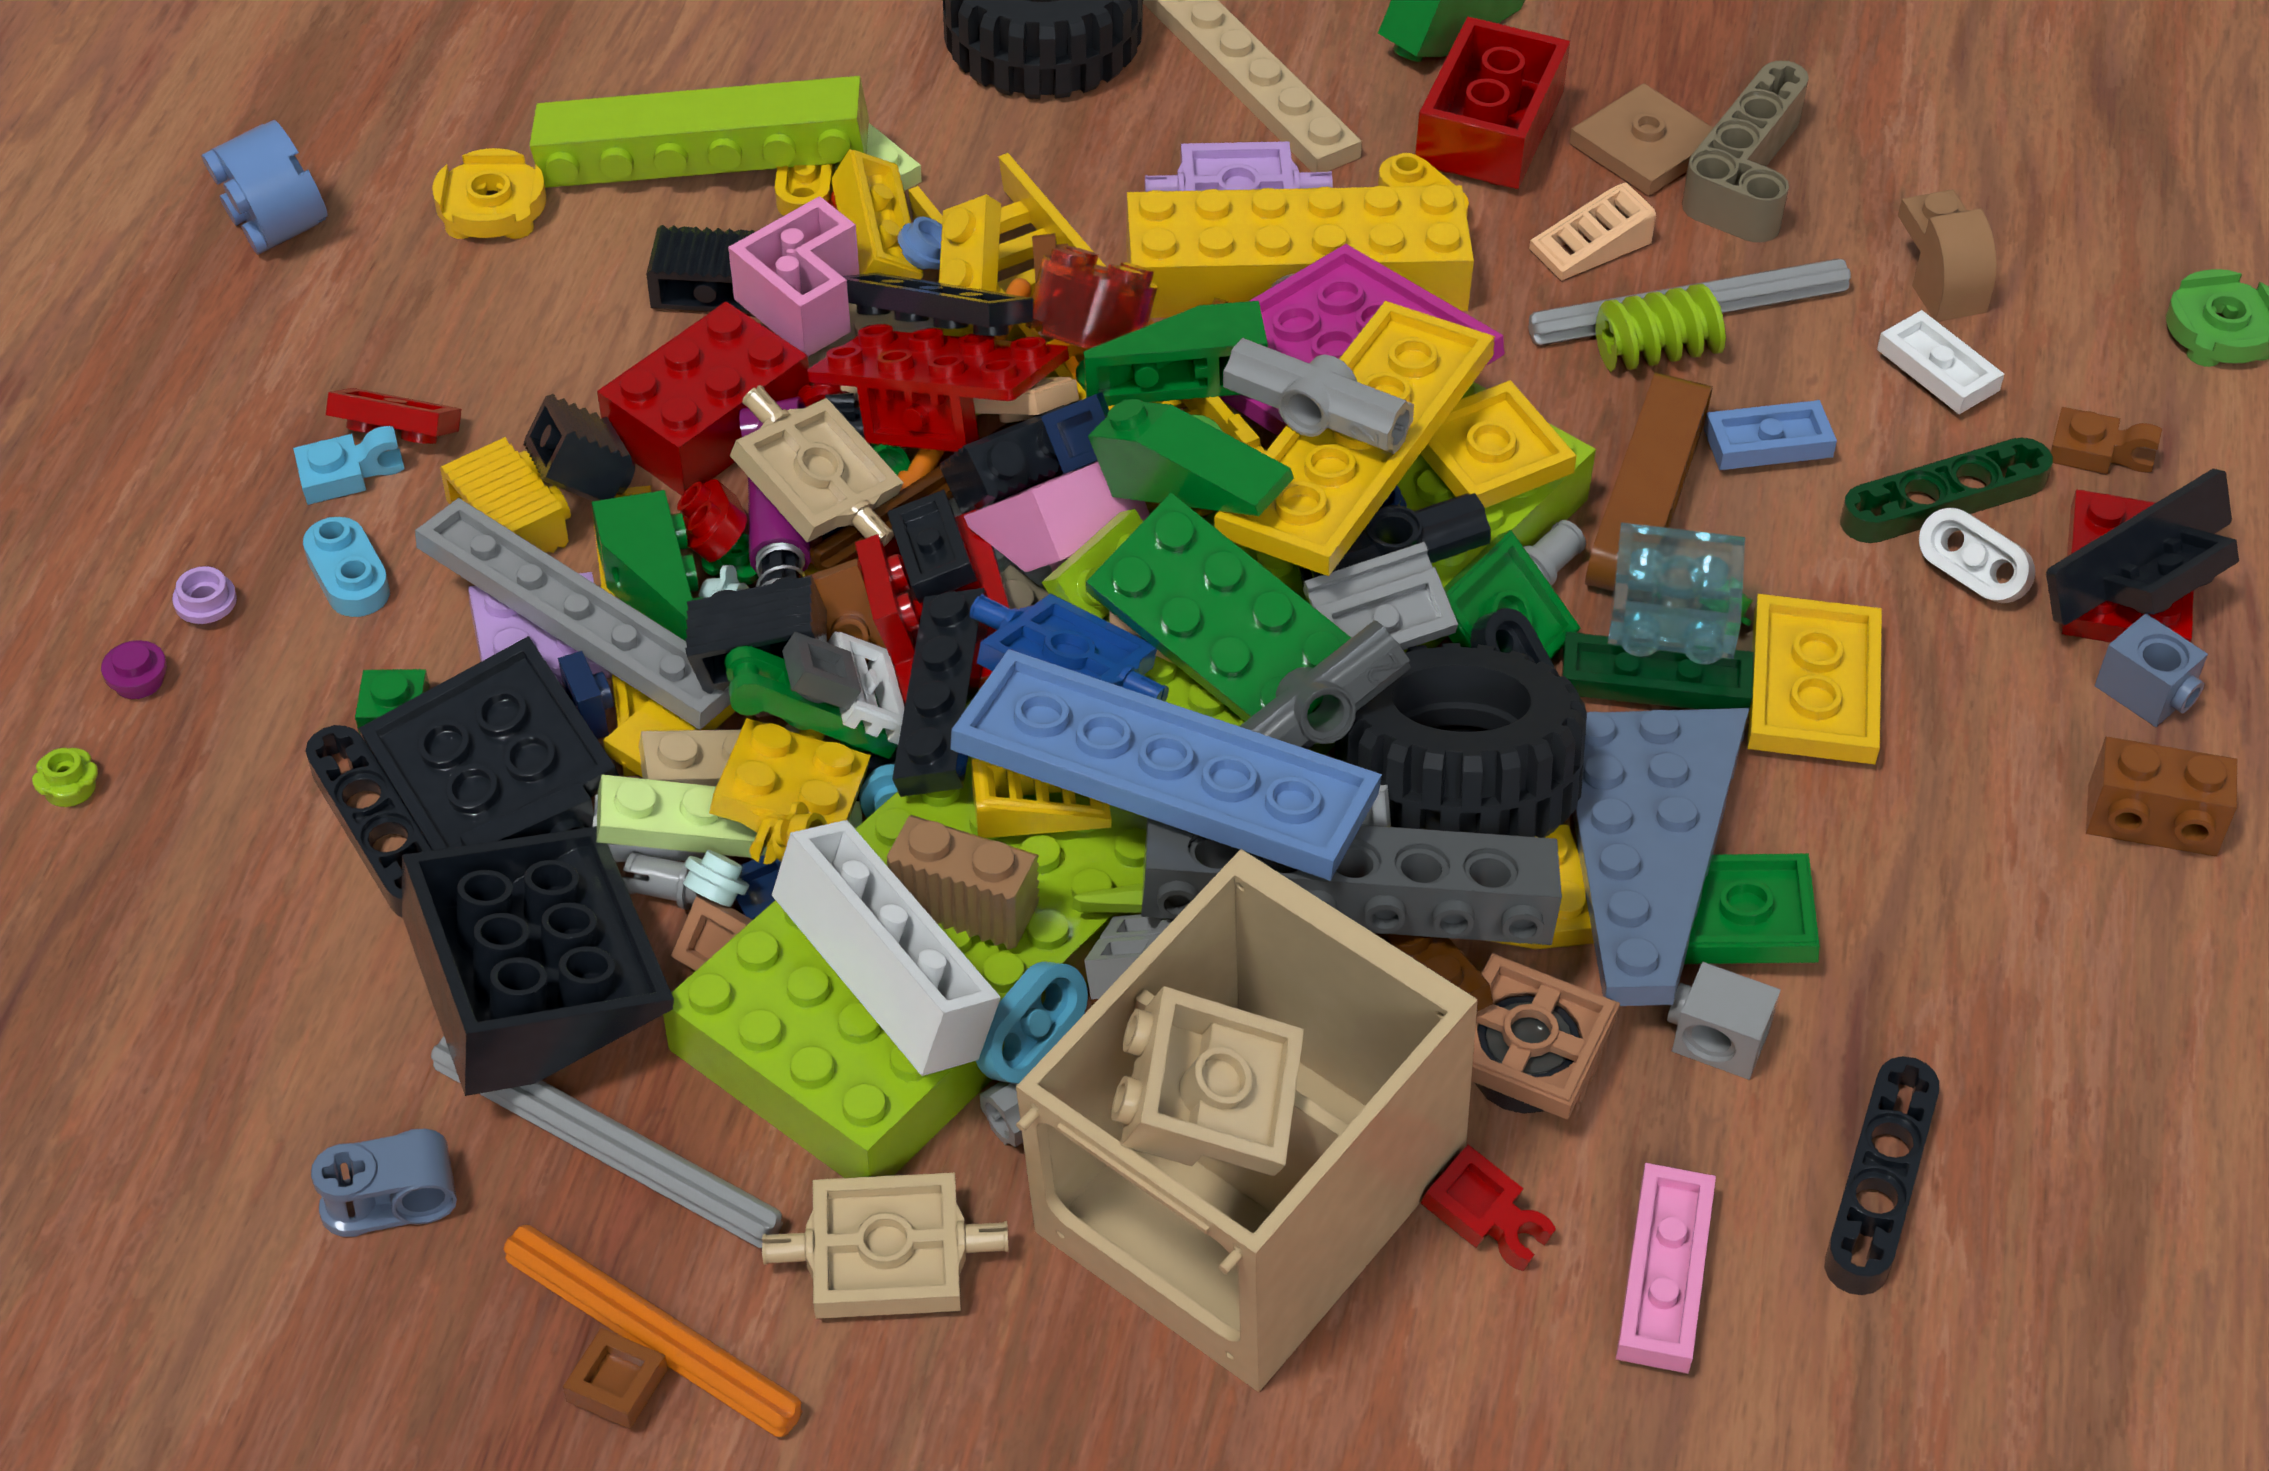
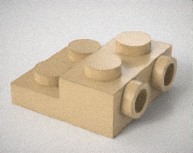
M1163 986L1144 1010L1138 1008L1134 1010L1124 1034L1123 1051L1135 1055L1132 1077L1124 1076L1121 1079L1111 1109V1119L1124 1124L1120 1145L1188 1166H1193L1203 1155L1275 1176L1286 1164L1304 1029Z

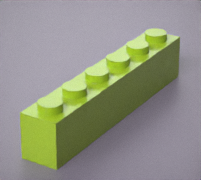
M860 76L537 103L529 146L535 165L542 170L545 188L777 169V166L783 167L787 165L788 167H794V165L837 164L842 162L849 149L867 154L869 116Z

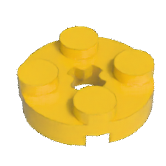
M499 148L475 150L462 155L463 164L455 167L450 172L448 164L439 170L432 186L437 215L444 222L447 234L456 239L469 237L494 238L501 236L511 239L523 238L533 231V221L540 216L546 205L547 196L542 170L537 165H535V169L527 165L524 155L513 150ZM494 190L498 192L493 195H487V191Z

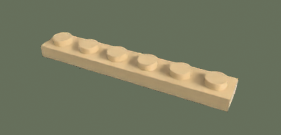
M1143 0V4L1281 142H1290V151L1311 172H1328L1361 158L1362 141L1218 0Z

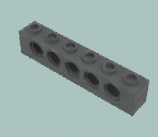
M1148 818L1143 865L1141 917L1175 919L1240 849ZM1361 825L1331 881L1249 853L1373 933L1552 945L1562 899L1557 839Z

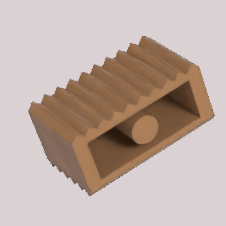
M913 815L909 816L887 855L888 868L937 924L941 923L944 930L954 927L957 934L966 931L969 938L979 935L982 942L991 939L994 946L1004 943L1007 950L1017 947L1037 908L1040 898L1038 897L1039 888H1037L1039 880H1037L1039 875L1037 871L1039 863H1037L1038 854L951 828L935 821H929Z

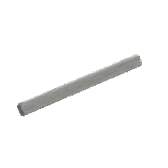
M1838 258L1696 284L1707 286L1716 297L1722 313L1844 292L1849 288L1851 272L1847 268L1845 260ZM1684 285L1673 288H1682L1686 291L1690 285ZM1673 288L1536 311L1529 316V335H1531L1533 343L1539 346L1596 336V317L1599 307L1604 301L1616 299L1621 303L1626 297L1637 295L1643 299L1647 293L1661 292L1665 294L1669 289Z
M443 1036L439 1044L435 1045L431 1052V1058L434 1060L433 1066L435 1070L460 1083L445 1037ZM542 1080L531 1085L480 1093L482 1096L758 1248H762V1234H779L782 1229V1214L777 1208Z

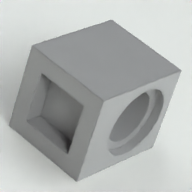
M1702 962L1692 987L1680 983L1674 1003L1670 1007L1667 1021L1678 1025L1672 1052L1750 1080L1770 1032L1781 989Z

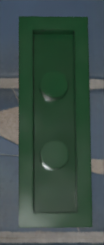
M1566 632L1561 676H1565L1573 684L1580 697L1698 710L1749 708L1750 712L1753 699L1754 652Z

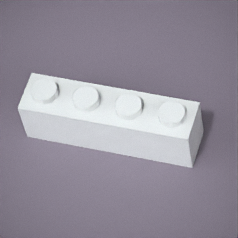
M848 820L791 832L772 897L921 1076L979 1060L1001 998L999 994Z

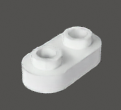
M1944 508L1930 515L1922 525L1919 545L1925 558L1982 597L1998 603H2010L2022 598L2030 590L2035 579V565L2031 555L2024 548L1973 515L1957 508ZM1956 531H1962L1964 535L1962 547L1957 551L1951 552L1947 544L1950 535ZM2004 563H2011L2014 568L2012 578L2008 582L2000 584L1996 577L1998 568Z

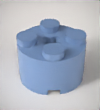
M276 120L261 124L201 155L215 183L218 185L223 182L226 193L219 197L232 222L236 226L244 221L246 222L241 227L257 255L309 230L328 217L326 206L309 170L304 171L295 157V154L299 152Z

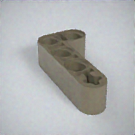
M1773 61L1762 67L1691 155L1682 198V208L1687 216L1751 242H1767L1778 236L1789 184L1788 180L1781 173L1768 168L1767 165L1800 123L1809 80L1808 73L1802 66L1790 61Z

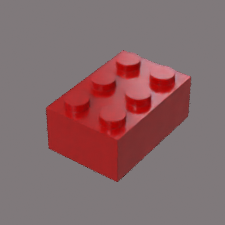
M1467 16L1419 112L1415 155L1425 159L1442 172H1450L1486 181L1494 185L1519 189L1564 92L1570 41Z
M724 302L597 391L601 418L607 416L628 450L632 461L682 496L695 482L700 481L704 484L735 463L730 454L736 440L742 438L739 419L740 411L743 408H748L742 401L752 388L755 387L757 389V386H763L765 391L776 402L795 398L798 391L804 385H810L807 372L809 369L808 355L728 302Z

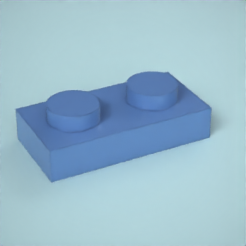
M1820 400L1707 412L1704 424V432L1719 470L1833 458L1837 443Z

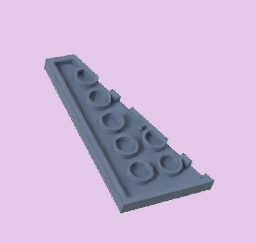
M1749 708L1587 712L1582 794L1572 816L1602 994L1606 998L1619 1002L1620 1006L1673 1005L1689 946L1691 930L1701 901L1706 875H1708L1726 807L1728 791L1737 766L1741 742L1745 736Z

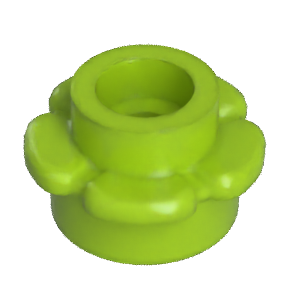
M58 748L49 752L37 762V773L33 775L32 783L35 790L39 794L44 795L51 804L59 807H71L84 802L93 794L96 787L98 768L94 762H91V755L85 750L79 748Z

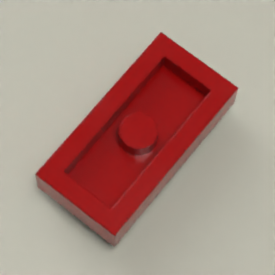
M357 388L328 392L326 406L327 416L347 419V429L369 433L378 427L393 426L394 429L402 430L401 439L422 444H436L437 436L459 432L462 411L461 408Z

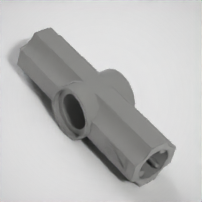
M1242 338L1231 350L1229 361L1223 371L1224 388L1278 408L1284 422L1301 435L1318 436L1326 428L1395 454L1405 442L1406 434L1413 422V403L1357 382L1351 368L1334 356L1325 354L1316 356L1310 363Z

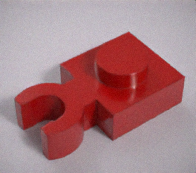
M1469 1144L1429 1188L1421 1201L1424 1207L1475 1248L1489 1234L1498 1241V1249L1505 1262L1521 1271L1526 1269L1535 1254L1520 1243L1518 1234H1530L1545 1246L1556 1230L1552 1221L1544 1214L1535 1210H1520L1515 1206L1514 1203L1518 1200L1524 1188Z

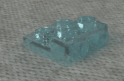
M1621 522L1615 581L1611 600L1608 644L1622 645L1626 652L1640 657L1649 656L1657 650L1685 653L1691 661L1698 664H1711L1720 658L1734 659L1741 625L1745 537Z

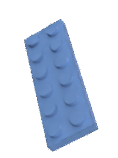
M1010 649L1007 650L951 730V750L1216 842L1242 849L1245 852L1329 881L1333 878L1379 794L1382 774Z

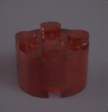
M1065 246L1064 249L1052 248L1051 255H1043L1032 297L1033 322L1025 323V326L1030 329L1042 326L1040 334L1087 349L1148 326L1158 286L1152 283L1154 271L1127 262H1120V266L1109 264L1107 268L1096 265L1099 255L1094 252L1072 246Z

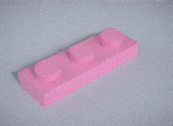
M1645 1163L1616 1360L1689 1374L1693 1359L1716 1176Z

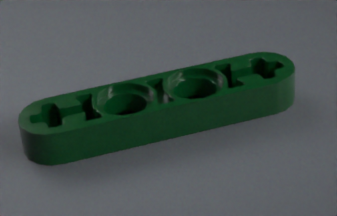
M2014 438L1860 484L1850 489L1845 496L1840 516V525L1842 530L1852 539L1864 543H1877L1921 530L1922 525L1930 515L1944 508H1957L1973 514L2022 499L2043 490L2053 464V456L2050 450L2041 442L2030 438ZM1962 476L1976 477L1986 483L1987 486L1984 488H1971L1963 485L1958 478ZM1915 491L1924 492L1932 496L1936 502L1932 504L1917 503L1907 497L1906 494Z

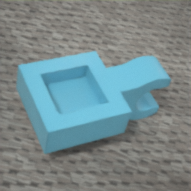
M383 426L371 430L358 445H355L353 435L348 434L293 448L307 505L366 491L364 478L376 475H393L405 469L393 426Z

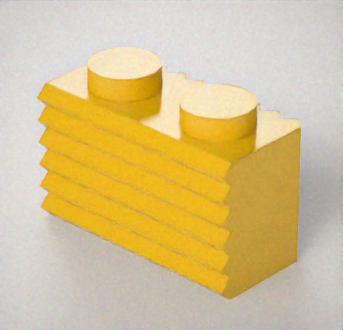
M506 437L440 466L446 500L449 504L457 498L462 499L545 553H554L558 546L564 548L569 542L565 520L571 517V513L564 495L557 486L553 485L549 488L545 486L540 473H538V469H536V465H534V461H531L532 458L529 457L530 454L525 450L519 453L515 451L512 444L508 443Z

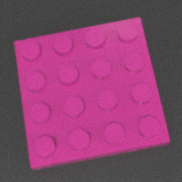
M1347 244L1250 300L1259 301L1268 348L1310 363L1316 356L1324 354L1339 359L1384 301L1495 336L1494 355L1486 366L1505 355L1504 337L1502 334ZM1242 394L1219 396L1222 401L1276 436L1287 425L1281 417L1278 408Z

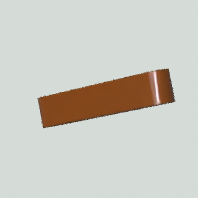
M1655 372L1592 548L1585 585L1645 600L1703 430L1713 386Z

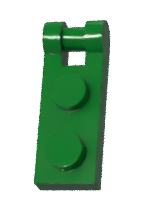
M738 646L727 654L725 666L727 679L730 682L728 687L730 704L734 711L739 714L749 716L765 711L782 718L789 725L797 729H812L840 740L845 746L855 751L867 750L888 759L898 747L897 744L888 741L885 728L882 729L878 737L866 733L863 720L859 722L855 729L844 726L838 706L826 702L814 703L803 698L797 692L792 691L783 658L751 646Z

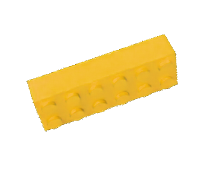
M1462 185L1127 192L1126 249L1129 293L1150 318H1169L1199 305H1211L1214 298H1220L1231 303L1250 301L1344 244L1360 251L1457 309L1468 311L1474 258Z

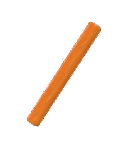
M521 1225L512 1236L507 1238L503 1250L506 1253L505 1258L509 1264L618 1335L664 1354L669 1368L775 1437H785L798 1423L803 1411L801 1409L802 1403L797 1396L531 1225Z

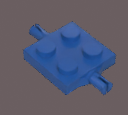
M1051 593L1035 605L1020 609H1010L984 594H981L980 597L978 596L971 606L969 615L971 619L997 630L981 641L977 664L991 671L995 669L1007 650L1010 649L1162 701L1167 699L1169 693L1168 686L1161 685L1143 676L1153 668L1157 652L1154 646Z

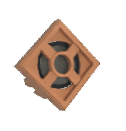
M1492 953L1481 975L1490 984L1494 1004L1476 1013L1471 1081L1475 1082L1486 1099L1504 1110L1522 1114L1547 1111L1568 1120L1576 1102H1583L1588 1082L1592 1083L1604 1043L1618 1016L1620 1003Z

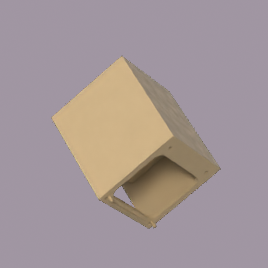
M1240 849L1016 1086L1020 1120L1016 1123V1126L1022 1131L1035 1232L1257 1392H1260L1421 1203L1429 1188L1466 1147L1478 999ZM1163 986L1304 1029L1286 1164L1275 1176L1203 1155L1193 1166H1188L1120 1145L1124 1124L1111 1119V1109L1121 1079L1124 1076L1132 1077L1135 1055L1123 1051L1124 1034L1134 1010L1137 1008L1144 1010Z

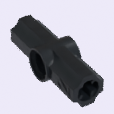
M1467 493L1416 511L1397 505L1381 507L1333 572L1425 542L1427 546V555L1431 564L1490 544L1491 528L1487 521L1485 507L1475 493L1470 495ZM1296 565L1302 579L1303 588L1306 580L1324 575Z

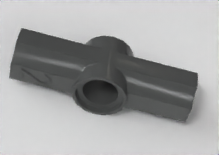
M1374 620L1314 668L1301 667L1289 672L1280 681L1276 691V698L1239 727L1305 749L1311 748L1316 743H1334L1343 738L1351 729L1357 710L1411 669L1410 660L1400 644L1389 634L1386 628ZM1323 695V700L1318 709L1307 715L1310 704L1316 698Z

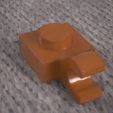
M2062 407L2051 448L2053 463L2108 474L2110 462L2127 466L2138 472H2152L2156 451L2151 449L2158 450L2162 428L2149 423H2139L2126 430H2118L2121 418Z

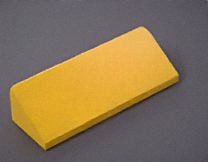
M849 149L832 176V186L838 211L856 224L859 274L883 273L921 280L924 275L923 270L906 260L898 243L899 232L905 224L911 223L898 165L857 150Z

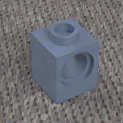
M2145 613L2108 645L2095 687L2154 727H2157L2175 710L2185 713L2196 702L2204 688V682L2199 677L2208 653Z

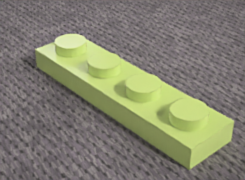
M601 775L597 805L596 842L698 853H706L707 850H711L721 855L752 858L749 848L754 842L757 832L742 823L709 814L716 786ZM860 801L855 802L849 818V823L855 829L862 823ZM767 847L764 848L762 856L766 854Z

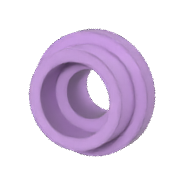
M207 566L196 567L182 574L176 582V589L172 597L177 615L183 620L194 624H207L222 619L232 611L237 600L235 587L231 580L218 569Z

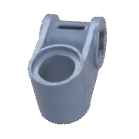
M412 1129L395 1136L358 1143L338 1144L320 1153L312 1164V1183L316 1192L322 1196L319 1203V1215L323 1226L332 1234L342 1237H356L367 1232L407 1224H428L444 1218L456 1207L457 1197L448 1144L445 1137L434 1130ZM342 1163L348 1165L350 1179L343 1180L340 1166ZM353 1201L355 1217L348 1216L346 1202Z

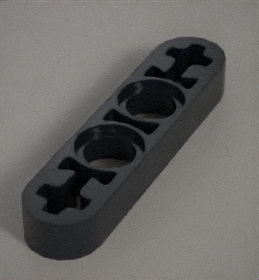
M333 725L323 728L313 734L308 740L305 750L313 779L390 908L399 917H402V855L432 851L363 737L355 729L348 726ZM339 753L343 759H347L350 770L341 775L340 767L332 757L334 754ZM362 791H373L380 795L376 803L369 807L352 808L346 804L351 796ZM388 834H399L407 838L403 846L394 851L380 852L372 848L376 840Z
M1901 1056L1885 1062L1877 1074L1825 1255L1824 1269L1828 1278L1837 1288L1849 1294H1871L1883 1287L1895 1258L1939 1094L1940 1081L1935 1071L1927 1063L1917 1058ZM1900 1084L1913 1088L1912 1098L1906 1114L1893 1110ZM1882 1134L1894 1135L1907 1145L1909 1153L1897 1158L1888 1157L1874 1147L1872 1139ZM1867 1189L1879 1190L1892 1200L1894 1209L1881 1214L1873 1213L1866 1210L1858 1202L1856 1194ZM1859 1233L1864 1236L1873 1237L1865 1267L1851 1263L1852 1253Z

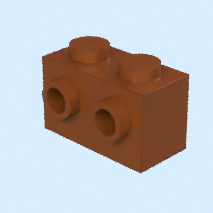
M2106 736L2088 784L2086 834L2217 857L2237 809L2238 759Z

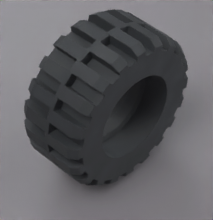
M943 0L944 40L947 50L952 54L953 60L965 73L970 72V76L985 87L992 84L995 85V89L1000 93L1012 96L1013 92L1023 93L1029 99H1041V95H1055V99L1070 97L1073 91L1081 90L1083 93L1096 89L1101 80L1108 83L1123 70V67L1125 68L1132 61L1142 39L1143 0Z
M1442 643V647L1427 648L1426 645L1409 647L1405 653L1410 660L1411 669L1357 710L1351 729L1343 738L1335 741V759L1382 774L1380 785H1388L1391 827L1545 838L1571 816L1578 806V800L1581 798L1587 711L1579 693L1565 676H1559L1554 667L1543 661L1537 664L1531 662L1526 654L1513 650L1508 654L1497 651L1494 646L1478 644L1477 648L1460 647V643Z

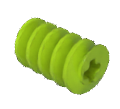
M1704 284L1690 285L1686 291L1682 288L1669 289L1665 294L1651 292L1647 293L1643 299L1638 295L1629 296L1621 303L1616 299L1607 300L1599 307L1596 317L1595 332L1601 358L1610 372L1616 368L1617 356L1619 355L1627 370L1637 369L1640 351H1642L1647 364L1654 366L1659 364L1662 347L1670 362L1680 361L1683 343L1692 358L1701 357L1704 351L1705 339L1713 354L1722 353L1725 348L1726 334L1722 310L1716 297Z

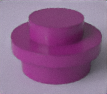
M142 640L129 641L114 647L106 654L101 664V672L105 683L115 690L117 694L128 699H140L155 693L161 687L167 670V662L161 648L154 643Z

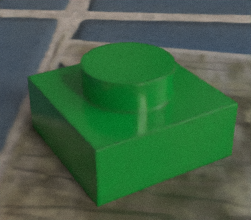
M426 669L363 670L355 714L357 728L428 691L430 684Z

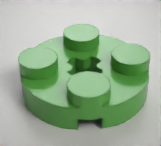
M2211 269L2192 273L2184 278L2179 289L2173 292L2166 313L2168 329L2181 345L2188 348V358L2192 362L2204 367L2215 366L2219 362L2247 363L2256 360L2269 359V286L2259 281L2258 287L2255 289L2250 285L2240 283L2242 274L2231 270ZM2216 313H2221L2225 318L2217 315Z

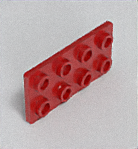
M874 324L861 328L858 331V336L845 345L827 351V357L810 367L807 372L810 383L857 387L864 436L867 443L956 452L958 449L963 448L964 445L979 439L973 398L1013 401L1069 359L1068 346L1046 344V340L1041 337H1024L1015 341L994 340V336H983L973 333L963 337L943 335V331L937 328H925L914 332L893 331V327L888 324Z
M979 509L956 516L957 524L978 581L960 587L955 592L985 588L988 598L1010 608L993 546L971 530L964 518L965 515ZM879 534L855 542L873 621L894 664L905 706L923 602H918L912 589L896 538L891 540L886 546H883ZM988 627L987 637L997 630ZM983 666L979 689H981L993 672Z

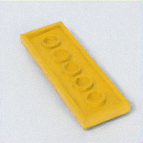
M1384 301L1339 359L1351 368L1357 382L1414 404L1413 422L1408 429L1403 445L1393 454L1329 428H1326L1318 436L1310 437L1301 435L1286 425L1264 454L1290 467L1294 479L1260 516L1218 511L1214 516V527L1234 543L1330 576L1494 355L1495 336Z

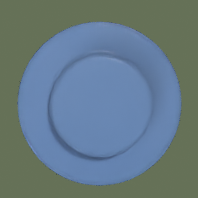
M917 217L913 223L905 224L898 234V243L906 260L920 269H940L942 224L928 217Z

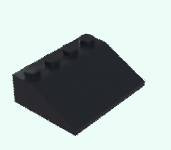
M597 826L402 855V917L465 1096L535 1084L673 1010L674 998L607 843L596 842Z

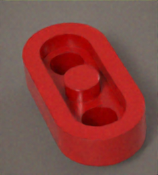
M717 479L709 480L704 484L700 481L695 482L684 492L677 504V510L683 515L688 547L707 562H714L724 556L737 542L747 523V515L737 496Z

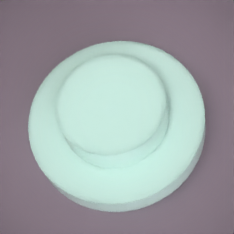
M707 850L703 859L689 856L684 865L689 869V872L683 884L701 896L721 905L731 907L737 894L745 895L749 887L747 882L739 878L743 867L714 851Z

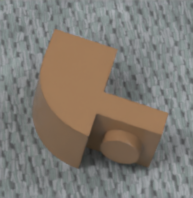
M1953 189L1903 198L1898 217L1920 250L1912 286L1932 318L1940 322L1987 313L1995 285L1997 265L1993 234L1982 208L1967 210Z

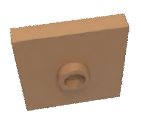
M1643 83L1571 128L1569 143L1650 196L1687 172L1691 155L1712 131L1713 127Z

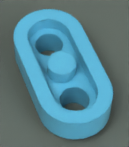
M329 517L313 524L304 534L303 546L308 565L331 607L339 614L349 617L366 616L382 608L390 595L386 570L361 525L346 517Z
M1046 961L1036 963L1025 971L998 1004L979 1060H976L979 1069L984 1075L990 1079L1003 1082H1021L1084 1015L1087 1007L1088 991L1082 974L1071 965ZM1045 990L1046 997L1044 1003L1042 1004L1041 994Z

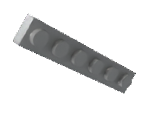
M457 498L415 530L416 548L576 651H583L584 656L699 730L730 705L729 686L724 691L715 689L712 694L702 690L686 655V641L462 499Z

